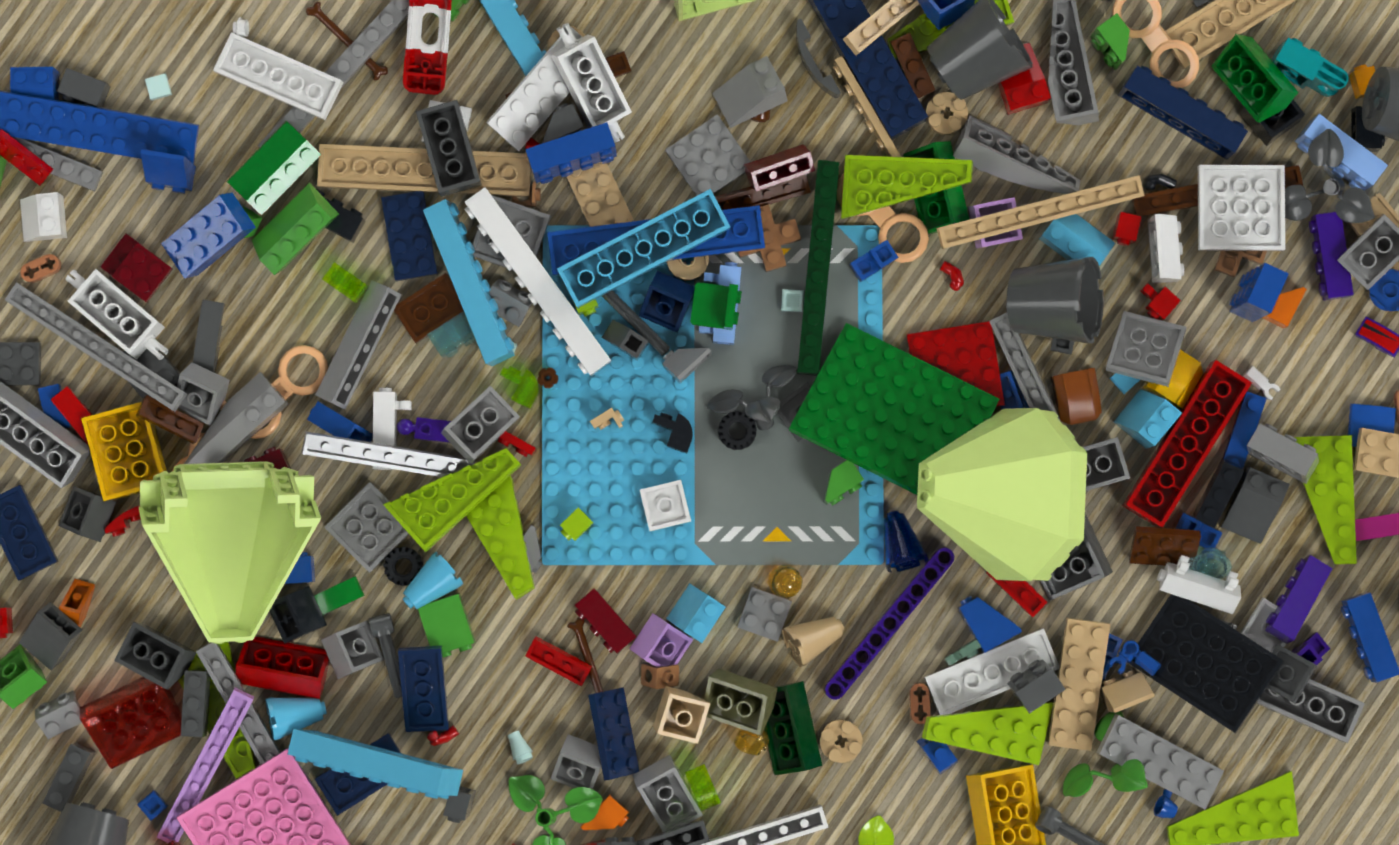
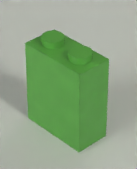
M460 594L428 603L418 609L429 645L442 646L443 658L452 655V650L458 648L460 652L472 648L471 644L476 643Z

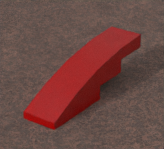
M67 386L50 400L88 444L81 418L93 414L85 404H82L71 388Z

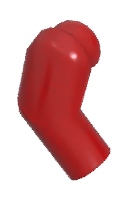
M944 261L939 270L950 275L951 283L949 286L952 290H960L964 285L961 270Z
M453 725L449 730H445L440 735H438L437 731L430 732L427 735V739L430 741L429 744L437 746L449 742L459 735V732Z

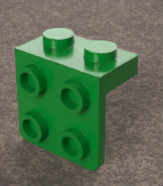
M696 283L690 319L691 324L733 330V325L738 324L739 312H735L736 303L740 304L742 291H738V285L730 284L729 286Z

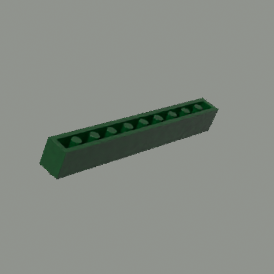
M818 160L797 366V374L818 376L840 163L835 161Z

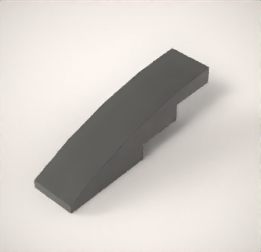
M203 299L193 363L215 373L220 351L219 342L223 327L221 323L225 304Z

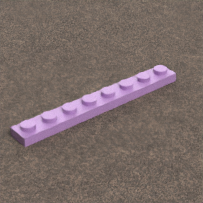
M236 687L234 688L156 838L171 845L178 844L184 829L177 820V816L200 802L245 717L254 696Z

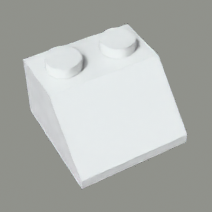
M53 192L35 194L20 199L24 242L67 238L63 195Z

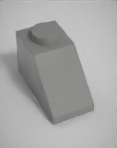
M531 525L524 535V541L526 542L531 572L536 574L543 563L540 562L542 555L536 527Z

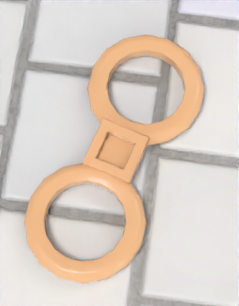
M1115 0L1112 16L1118 13L1121 17L1123 4L1127 0ZM1146 0L1150 3L1153 10L1152 20L1144 29L1135 30L1129 28V37L1142 38L1152 52L1149 60L1150 70L1158 78L1164 77L1159 70L1158 61L1165 50L1177 48L1186 53L1190 60V70L1187 76L1179 81H1169L1171 82L1170 85L1176 89L1189 86L1199 71L1198 55L1195 49L1188 43L1169 38L1160 25L1162 8L1159 1Z
M844 173L838 180L836 194L837 201L841 207ZM889 206L857 215H868L880 228L878 234L879 244L887 240L888 230L896 223L907 222L917 228L920 234L919 245L910 253H896L899 257L895 260L896 262H912L921 257L927 248L929 241L928 230L923 221L915 215L908 213L896 214Z
M307 345L295 346L288 350L280 359L278 367L279 377L272 385L286 401L293 394L301 396L311 395L317 392L328 370V362L323 353L315 347ZM300 354L313 356L319 363L320 368L317 380L306 387L294 385L287 374L289 362ZM281 412L265 428L259 430L251 438L260 439L272 434L280 423Z

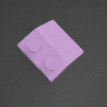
M652 613L629 649L655 667L677 665L693 639Z

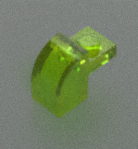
M335 262L322 278L323 281L355 304L369 287Z
M512 366L509 369L503 367L500 376L518 384L511 400L532 410L539 396V383L534 374L526 369L524 375L521 376L520 370Z
M705 764L685 772L701 812L721 804Z

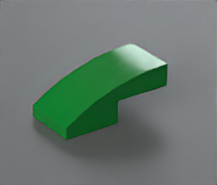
M356 576L314 595L322 615L365 596Z

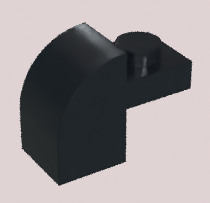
M662 412L660 416L655 414L652 424L672 431L667 447L687 454L693 437L689 421L679 413L676 421H673V416Z

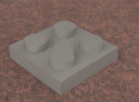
M751 587L737 627L778 642L792 601Z

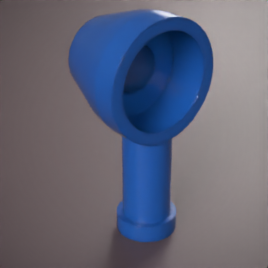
M1164 789L1162 796L1158 798L1155 804V816L1160 818L1175 817L1178 806L1170 800L1172 792Z

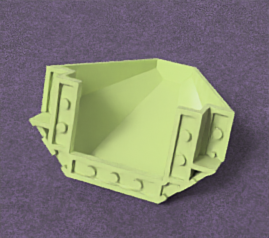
M1039 408L1002 409L919 463L917 508L996 580L1048 581L1052 577L1053 571L1057 567H1061L1068 559L1069 553L1074 547L1079 546L1084 540L1087 452L1074 440L1075 437L1067 426L1060 422L1056 412L1040 410Z
M270 462L179 464L174 466V471L170 473L163 471L154 475L153 480H143L140 482L139 513L142 526L207 641L222 644L229 641L244 643L253 640L321 520L320 512L314 500V476H299L296 470L286 467L277 469Z

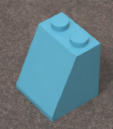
M1140 389L1113 422L1145 449L1154 447L1182 412L1166 399Z
M689 583L666 619L700 643H703L726 607Z

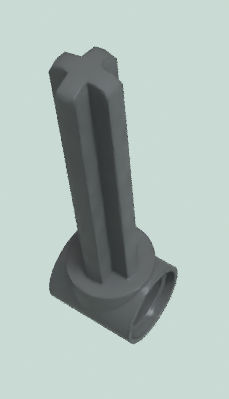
M390 613L369 618V624L373 637L379 638L394 697L400 698L402 697L399 662L391 637V633H394V626Z
M1049 806L1043 807L1035 824V827L1045 834L1052 835L1058 833L1078 845H1104L1063 822L1061 813Z

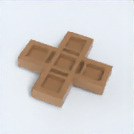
M769 204L761 206L765 248L741 251L738 254L741 258L760 252L765 270L769 272L787 266L781 246L800 241L801 237L795 219L774 224Z
M1220 251L1214 270L1235 277L1242 258L1261 265L1267 251Z

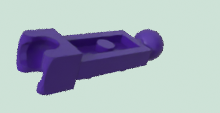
M417 417L416 424H413L411 420L405 418L397 423V430L401 435H409L411 432H415L414 439L450 443L441 432L451 421Z

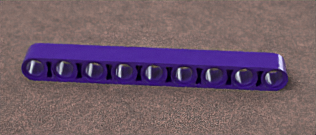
M940 548L935 551L826 683L824 691L827 697L837 700L846 693L952 565L955 557L952 550ZM942 551L949 554V561L945 564L941 563L938 559V555ZM932 568L935 570L936 576L933 580H928L925 577L926 569ZM915 584L920 585L922 588V593L918 597L913 596L911 593V588ZM900 601L908 603L907 612L901 613L898 611L897 605ZM888 617L893 618L895 621L894 628L890 630L884 627V620ZM873 634H878L881 637V643L878 646H873L870 643V637ZM861 650H864L868 655L867 660L863 663L858 662L856 659V654ZM846 667H851L854 671L851 679H845L842 675V671ZM832 684L840 686V692L836 696L830 695L828 691Z

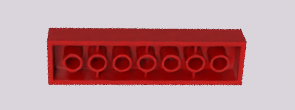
M1217 360L1210 362L1187 403L1181 410L1182 414L1166 433L1122 506L1156 528H1163L1252 382Z

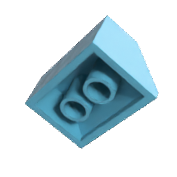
M1077 214L1053 220L1039 238V240L1066 260L1094 257L1099 266L1115 244L1114 241Z

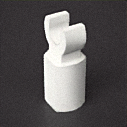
M1251 366L1243 375V377L1252 382L1254 387L1263 391V395L1267 400L1273 399L1269 394L1270 388L1276 392L1280 391L1278 385L1270 384L1269 380L1254 366Z

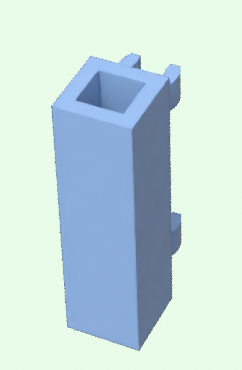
M725 262V265H720L719 274L704 272V283H717L723 286L735 284L738 285L739 291L741 267H737L738 263ZM736 303V307H735V312H737V309H738V304H737V303ZM733 325V330L699 326V333L713 334V343L734 345L736 325Z

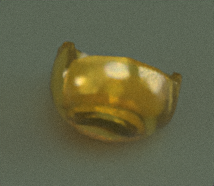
M781 565L775 567L769 574L768 585L770 590L779 597L790 598L796 596L802 588V576L798 570L791 566Z
M740 729L734 743L744 753L760 755L762 750L765 751L767 749L769 737L764 730L761 735H757Z

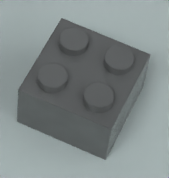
M1043 659L1032 662L1028 666L1029 669L1023 673L1018 672L1010 678L1011 681L1007 683L1020 704L1029 714L1066 690L1053 669Z

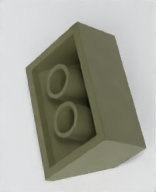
M718 668L708 677L704 700L711 704L707 717L761 735L774 708L777 688Z

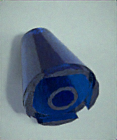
M899 511L887 513V517L884 518L887 571L892 572L891 568H896L897 572L909 570L920 566L919 561L923 559L926 563L929 560L905 514L899 513Z

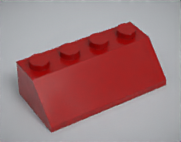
M254 637L253 640L244 642L236 664V675L242 685L320 699L325 686L330 660L325 649L293 643L284 644L282 641Z

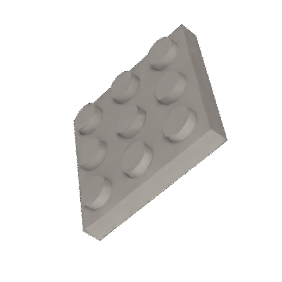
M718 114L665 150L696 196L711 189L713 194L717 193L746 173L744 164L750 163V160Z
M491 195L537 257L551 215ZM478 229L473 242L475 249L474 257L507 268L502 262L505 257L501 252L496 254L489 244L492 242V239L488 234L484 237Z
M1124 311L1106 365V371L1169 387L1186 333V327Z
M371 482L324 527L369 573L409 535L383 505L389 502V500Z

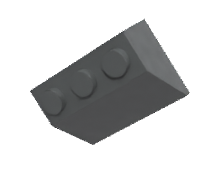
M133 622L114 661L157 685L169 689L185 674V670L189 669L196 652L146 624Z

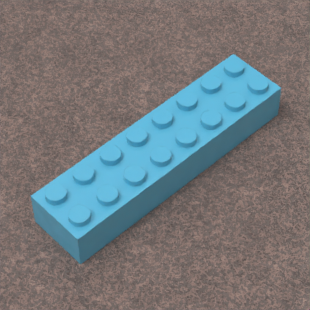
M709 189L557 268V271L578 309L730 229V225L713 192Z
M293 729L288 749V755L295 756V761L311 762L314 766L322 768L330 767L335 772H348L350 776L369 778V781L376 783L385 782L387 786L394 788L403 787L408 792L425 793L427 797L436 799L438 797L448 799L449 796H458L463 774L462 769L315 730Z

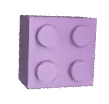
M1015 197L969 206L968 212L970 219L1016 208L1017 206ZM1021 229L975 240L974 242L976 248L1021 240L1023 236Z

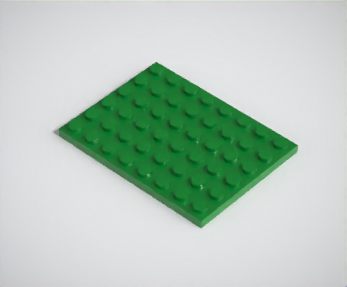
M846 323L788 431L917 495L919 463L989 419L999 402V398Z

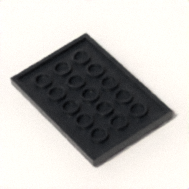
M1170 594L1138 642L1139 650L1149 654L1161 664V667L1151 676L1135 663V659L1128 664L1236 734L1283 665L1284 660L1190 600Z

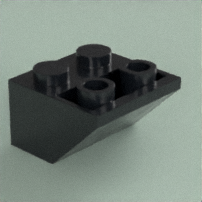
M310 586L275 600L269 610L284 644L327 626Z

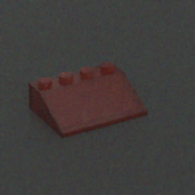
M145 677L137 679L80 707V720L111 769L181 736L182 714L170 689H165Z

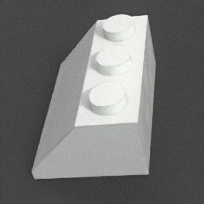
M1155 214L1148 220L1152 283L1178 282L1182 279L1181 276H1184V264L1180 263L1183 246L1178 238V234H1181V223L1177 221V216Z

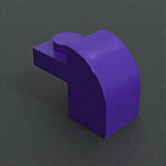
M1315 632L1291 652L1317 666L1323 660L1321 657L1330 650V647L1318 632Z

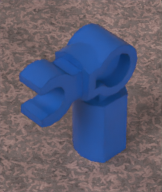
M1131 640L1123 645V649L1118 653L1119 656L1112 658L1109 663V667H1112L1115 663L1121 665L1118 674H1122L1125 671L1126 663H1130L1133 659H1135L1137 665L1151 676L1161 667V664L1149 654L1139 650L1137 642Z

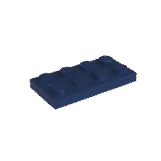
M416 191L381 197L395 281L437 275L431 231L423 212L427 208L424 192Z
M18 485L0 494V544L18 581L59 562L22 485Z
M442 646L399 648L398 658L405 732L449 730Z
M624 687L588 695L604 781L639 772Z
M390 733L370 744L401 753ZM331 769L315 779L337 816L387 785L385 782L376 783L369 781V778L366 777L358 778L350 776L348 772L340 773Z

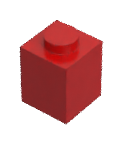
M1120 212L1117 215L1112 239L1117 240V244L1129 246V244L1136 242L1142 217Z

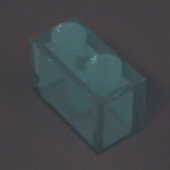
M464 311L427 334L442 357L447 356V358L458 353L457 349L462 345L467 347L476 341Z

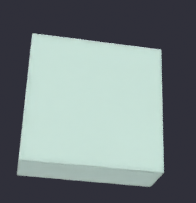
M166 74L145 79L150 100L172 95Z
M782 289L781 311L802 312L804 290Z

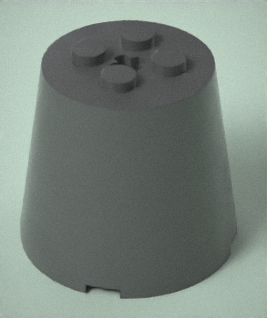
M979 0L927 46L931 56L930 60L939 71L937 73L944 84H947L950 91L960 100L1033 67L1031 58L1014 28L1008 29L1003 21L1006 16L994 0Z
M1380 67L1374 72L1367 85L1362 105V121L1367 130L1399 141V67Z
M1082 257L1014 269L1008 282L1006 310L1012 330L1022 334L1081 343H1094L1093 337H1098L1101 329L1104 307V292L1099 290L1098 282L1102 275L1097 260L1094 257Z
M84 802L80 805L65 803L45 845H126L129 820L116 816L117 812L110 809L95 810V805Z

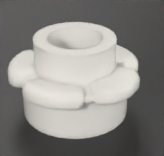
M239 17L237 22H233V33L237 34V36L247 37L249 34L248 20H242Z

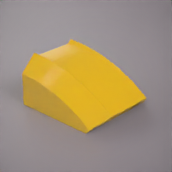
M1180 350L1169 387L1146 382L1143 388L1166 399L1178 410H1182L1203 374L1201 362Z

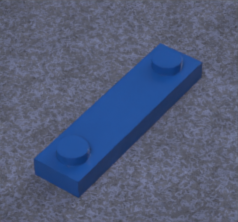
M1248 391L1246 392L1223 455L1224 459L1242 468L1244 467L1248 456L1247 445L1257 429L1267 398Z

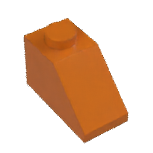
M1301 287L1280 294L1272 312L1262 318L1283 329L1288 327L1307 289Z
M74 579L59 606V610L81 627L87 616L95 584Z
M609 794L601 803L595 818L590 822L583 823L580 828L583 830L615 829L617 825L622 827L629 819L627 816L629 810Z

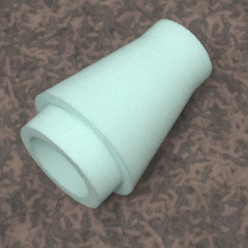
M515 731L507 736L513 761L516 760L517 764H522L533 758L531 754L533 752L519 731Z

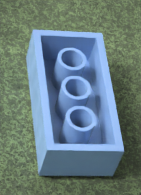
M1321 114L1310 120L1295 140L1298 148L1308 153L1311 142L1326 129H1332L1342 143L1344 158L1338 167L1328 166L1332 169L1331 172L1336 177L1347 180L1351 188L1358 187L1365 191L1373 186L1388 165Z

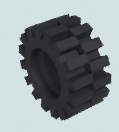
M739 411L730 412L724 416L718 427V435L721 442L732 450H743L749 447L755 440L757 432L755 421L748 417L745 412ZM739 422L745 426L746 433L742 438L735 439L729 434V428L733 423Z
M395 548L385 558V575L394 584L407 586L423 567L422 557L411 548ZM401 558H407L412 563V569L406 575H401L396 570V562Z

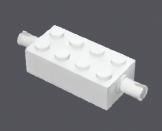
M569 23L563 24L562 28L558 27L556 30L559 32L565 46L551 54L587 128L607 122L614 143L620 141L619 138L622 140L625 135L622 133L617 120L632 113L596 38L587 34L576 40Z
M97 269L86 280L76 270L70 272L76 278L75 280L67 275L66 281L77 289L68 302L129 355L138 359L146 349L159 360L164 358L159 350L167 355L169 350L155 339L165 327Z

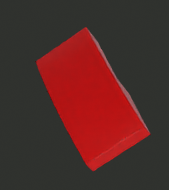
M139 506L115 518L104 529L105 534H112L113 537L125 534V530L130 528L129 519L131 522L141 520Z

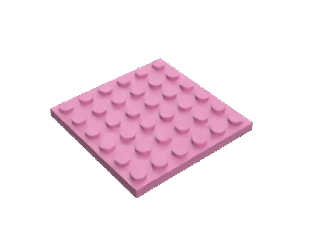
M289 747L177 816V820L193 845L351 844L299 762L295 761V756L288 755Z

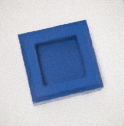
M153 790L137 804L150 821L169 807L156 790Z

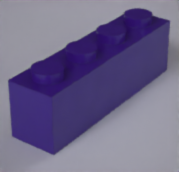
M1336 212L1316 214L1309 221L1310 233H1313L1314 237L1312 250L1317 256L1315 270L1316 274L1320 276L1319 294L1323 296V301L1351 297L1354 295L1351 273L1337 261L1347 250L1342 219L1338 217Z
M1312 555L1304 559L1301 558L1295 566L1297 571L1294 577L1291 576L1285 585L1287 588L1285 594H1281L1275 605L1278 607L1266 620L1268 625L1265 631L1286 644L1294 641L1333 568Z

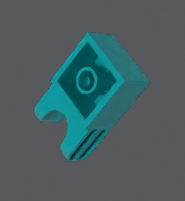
M1288 37L1278 47L1271 59L1290 82L1302 89L1307 86L1325 97L1335 95L1338 90L1344 88L1348 83L1349 78L1345 70L1321 57L1319 51L1315 49L1309 50L1302 46L1303 43L1296 38L1290 39Z

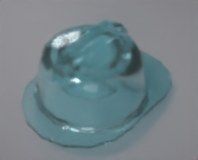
M1213 547L1202 550L1199 555L1190 558L1188 561L1190 563L1189 569L1218 579L1226 577L1232 568L1225 551Z

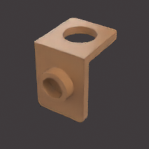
M533 182L530 188V197L527 201L521 202L517 199V196H512V202L526 207H536V202L540 201L541 188H537L536 182Z
M642 664L641 685L653 689H662L665 686H678L679 665L655 667ZM648 670L651 672L652 679L650 682L647 680L646 673Z

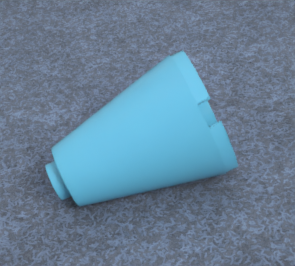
M435 552L403 592L405 597L402 600L410 609L412 607L419 609L463 585L460 577L457 579L454 576L455 571L449 563Z
M270 697L265 699L273 740H279L292 734L293 729H303L323 720V715L327 714L325 703L320 702V699Z

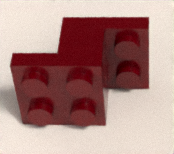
M127 233L100 266L111 277L146 303H148L173 270V268Z

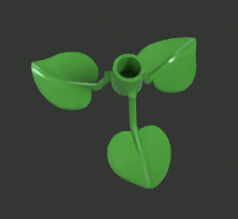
M1121 711L1116 713L1109 712L1099 720L1095 727L1097 740L1102 742L1115 714L1124 718ZM1137 759L1128 760L1122 766L1119 764L1114 765L1111 769L1112 775H1107L1095 770L1090 771V767L1086 763L1078 764L1068 772L1064 780L1063 795L1065 797H1079L1087 793L1093 784L1092 775L1111 780L1114 788L1121 792H1131L1147 788L1148 784L1145 778L1144 765Z
M524 775L509 778V791L515 805L522 811L531 812L537 804L536 823L542 826L550 835V837L547 835L537 837L532 845H566L564 839L554 838V834L549 828L550 825L555 823L557 815L570 811V816L575 822L587 823L595 818L603 800L601 794L594 789L577 787L571 789L565 795L567 808L554 811L551 808L542 809V804L539 800L545 795V787L538 777Z

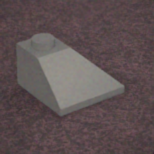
M709 348L677 349L675 352L671 350L663 357L665 361L662 365L681 384L711 356V350Z

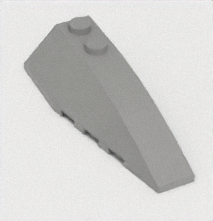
M1053 0L1048 84L1056 123L1083 125L1099 121V112L1076 1Z
M968 116L955 145L953 157L958 160H972L973 166L982 172H987L1027 187L1064 194L1079 191V179L1059 166L1052 167L1042 155L1039 157L1033 155L1028 151L1029 147L1025 144L1021 146L1011 140L1013 137L1008 133L975 117Z
M261 372L258 373L227 401L184 464L223 463L289 403Z

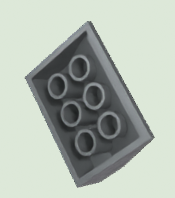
M1086 513L1084 540L1082 543L1074 547L1069 553L1068 559L1061 567H1057L1053 571L1052 577L1048 581L1040 580L1049 600L1102 579L1113 572Z

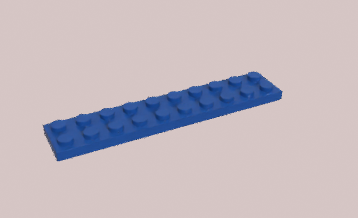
M0 91V130H4L11 137L140 159L141 149L181 155L185 156L191 163L194 164L199 124Z
M760 205L722 210L730 225V229L672 260L764 249L765 242ZM651 219L547 232L552 275H560L557 268Z

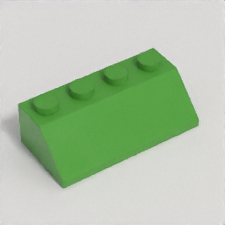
M311 183L294 197L252 239L259 260L273 275H276L288 266L339 215Z

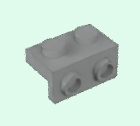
M498 279L492 285L491 291H489L491 298L498 305V316L519 327L533 304L527 296L529 293L520 291L508 281Z
M74 691L63 693L57 699L49 703L45 702L35 709V721L47 739L87 720V715L77 702Z

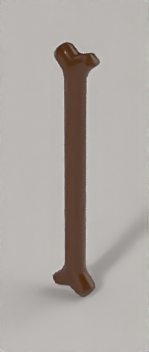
M315 2L313 7L306 9L308 16L316 17L347 47L354 42L322 12L321 2ZM371 58L366 61L365 64L372 70L375 81L379 80L381 75L388 74L386 66H379Z
M578 617L576 622H569L567 627L575 632L584 661L592 666L589 676L595 693L603 692L583 630L585 620L582 621Z

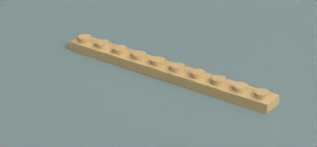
M1140 175L936 229L941 248L945 249L1145 195Z

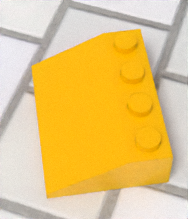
M142 402L81 418L103 501L140 493L141 481L153 480L154 475L167 471L155 425L136 416Z
M1033 764L966 775L977 845H1046L1045 834L1035 827L1041 810Z

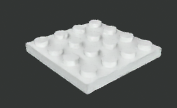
M1198 165V251L1285 250V165Z

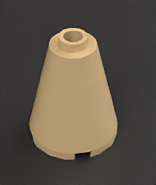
M829 617L787 626L782 630V637L786 648L790 647L793 653L790 655L796 665L802 667L843 635L844 626L840 619L836 620L835 617Z

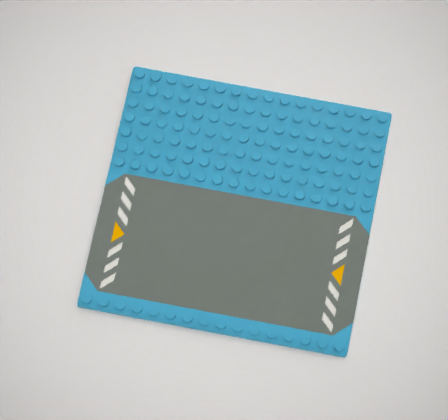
M548 225L543 237V267L577 312L572 297L561 276L552 275L547 232L589 227V225ZM797 225L801 240L781 246L786 267L766 272L760 252L741 258L738 252L709 256V264L705 271L707 273L719 274L720 265H725V262L738 263L737 267H741L739 291H742L741 302L738 304L737 309L739 317L735 330L734 345L713 343V334L699 333V326L691 324L693 298L678 333L640 317L670 347L669 351L673 350L675 352L677 349L709 348L711 350V356L681 384L663 367L662 363L665 361L663 359L665 355L662 356L650 343L637 361L601 338L612 320L638 333L602 296L596 299L599 308L595 309L596 313L584 317L583 314L579 316L611 359L609 364L592 376L589 373L584 375L577 365L580 363V360L576 355L571 357L565 348L568 344L564 338L559 340L552 331L555 328L551 321L547 323L542 317V369L553 368L556 371V375H558V382L552 388L542 386V563L544 565L883 564L884 488L882 477L854 464L864 479L861 482L862 487L852 494L849 491L844 493V499L832 506L829 503L826 505L824 498L830 471L845 462L846 459L804 438L797 442L777 413L773 419L774 425L770 429L759 430L757 427L755 440L749 447L743 450H732L721 442L718 435L719 423L728 413H716L707 409L708 403L714 396L731 389L742 391V399L747 404L757 402V400L767 397L766 386L768 384L762 382V376L767 370L783 365L798 366L803 311H781L782 289L804 290L805 295L811 225ZM833 225L819 372L846 323L883 341L882 269L860 282L849 266L851 262L879 245L878 234L880 228L877 225ZM694 258L682 259V262L690 265ZM667 262L613 291L639 316L647 291L656 272L660 271L674 277L668 269ZM704 274L692 281H681L695 286L698 282L704 283ZM796 373L788 384L779 388L772 386L770 390L771 397L778 398L781 402L807 382L812 387L817 376ZM739 404V406L731 412H745V407L742 404ZM610 408L614 411L618 409L624 418V421L621 422L623 427L620 429L613 418L610 420L611 424L602 430L599 427L594 429L590 423L592 419ZM662 412L673 416L672 420L676 421L679 413L689 421L693 437L687 454L667 447L672 431L652 424L655 414L660 416ZM739 422L733 423L729 428V434L735 439L742 438L746 433L745 426ZM681 480L691 522L649 532L640 489ZM579 507L594 524L576 541L572 538L568 540L560 532L563 529L560 524Z

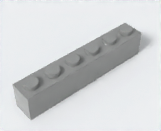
M371 280L315 394L316 396L346 409L401 297L400 293Z

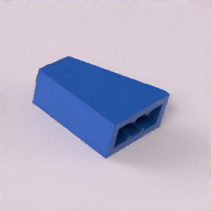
M319 401L311 409L310 415L307 418L308 421L333 436L371 442L373 439L371 432Z
M969 596L960 601L961 606L957 607L972 635L981 645L980 649L983 653L1022 632L1020 627L979 597L972 598V596Z

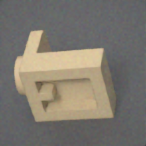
M610 408L592 419L590 423L594 429L599 427L602 430L611 424L610 420L613 418L620 429L623 427L621 422L624 421V418L618 409L614 411Z

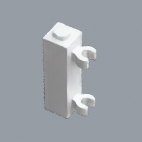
M379 388V392H373V443L397 446V410H412V402L397 401V393L392 392V388ZM377 466L372 468L374 470H395Z
M1184 555L1180 556L1177 565L1167 562L1165 568L1160 569L1157 581H1160L1161 591L1230 614L1234 613L1241 599V588L1238 585L1239 580L1237 579L1238 573L1230 571L1226 581L1189 569L1190 563L1188 561L1190 557Z

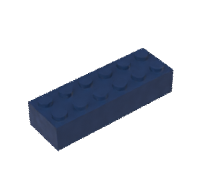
M1137 65L1130 73L1118 96L1226 160L1236 153L1248 132L1244 129L1245 126L1235 120L1233 122L1225 118L1226 115L1223 112L1207 107L1208 104L1201 99H1193L1182 88L1176 89L1170 85L1171 82L1164 77H1156L1145 66L1139 67Z

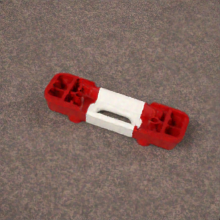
M409 0L403 69V86L409 92L438 95L445 88L452 0ZM426 13H435L439 18L438 39L434 44H426L421 38L422 20Z

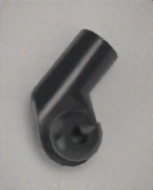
M1164 174L1148 175L1144 179V188L1148 190H1154L1156 184H1161L1170 189L1175 188L1177 184L1176 179Z

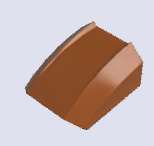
M1095 368L1051 377L1061 422L1074 425L1094 421L1099 417L1102 410Z

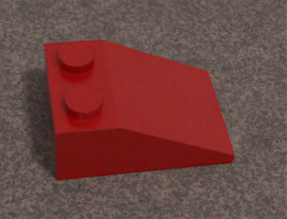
M1030 42L1023 45L1031 58L1033 67L998 83L1007 115L1047 104L1051 100L1045 77Z

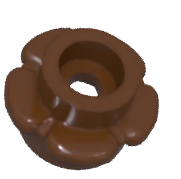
M543 368L539 371V377L537 378L539 385L545 388H552L554 384H557L558 375H556V371L553 368Z

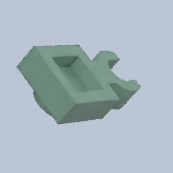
M973 639L944 659L949 666L964 657L970 659L979 653L977 649L981 645L977 639Z

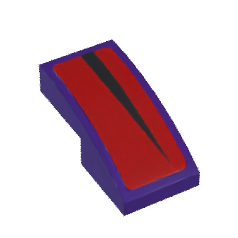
M1366 316L1355 334L1356 337L1395 358L1399 352V335Z

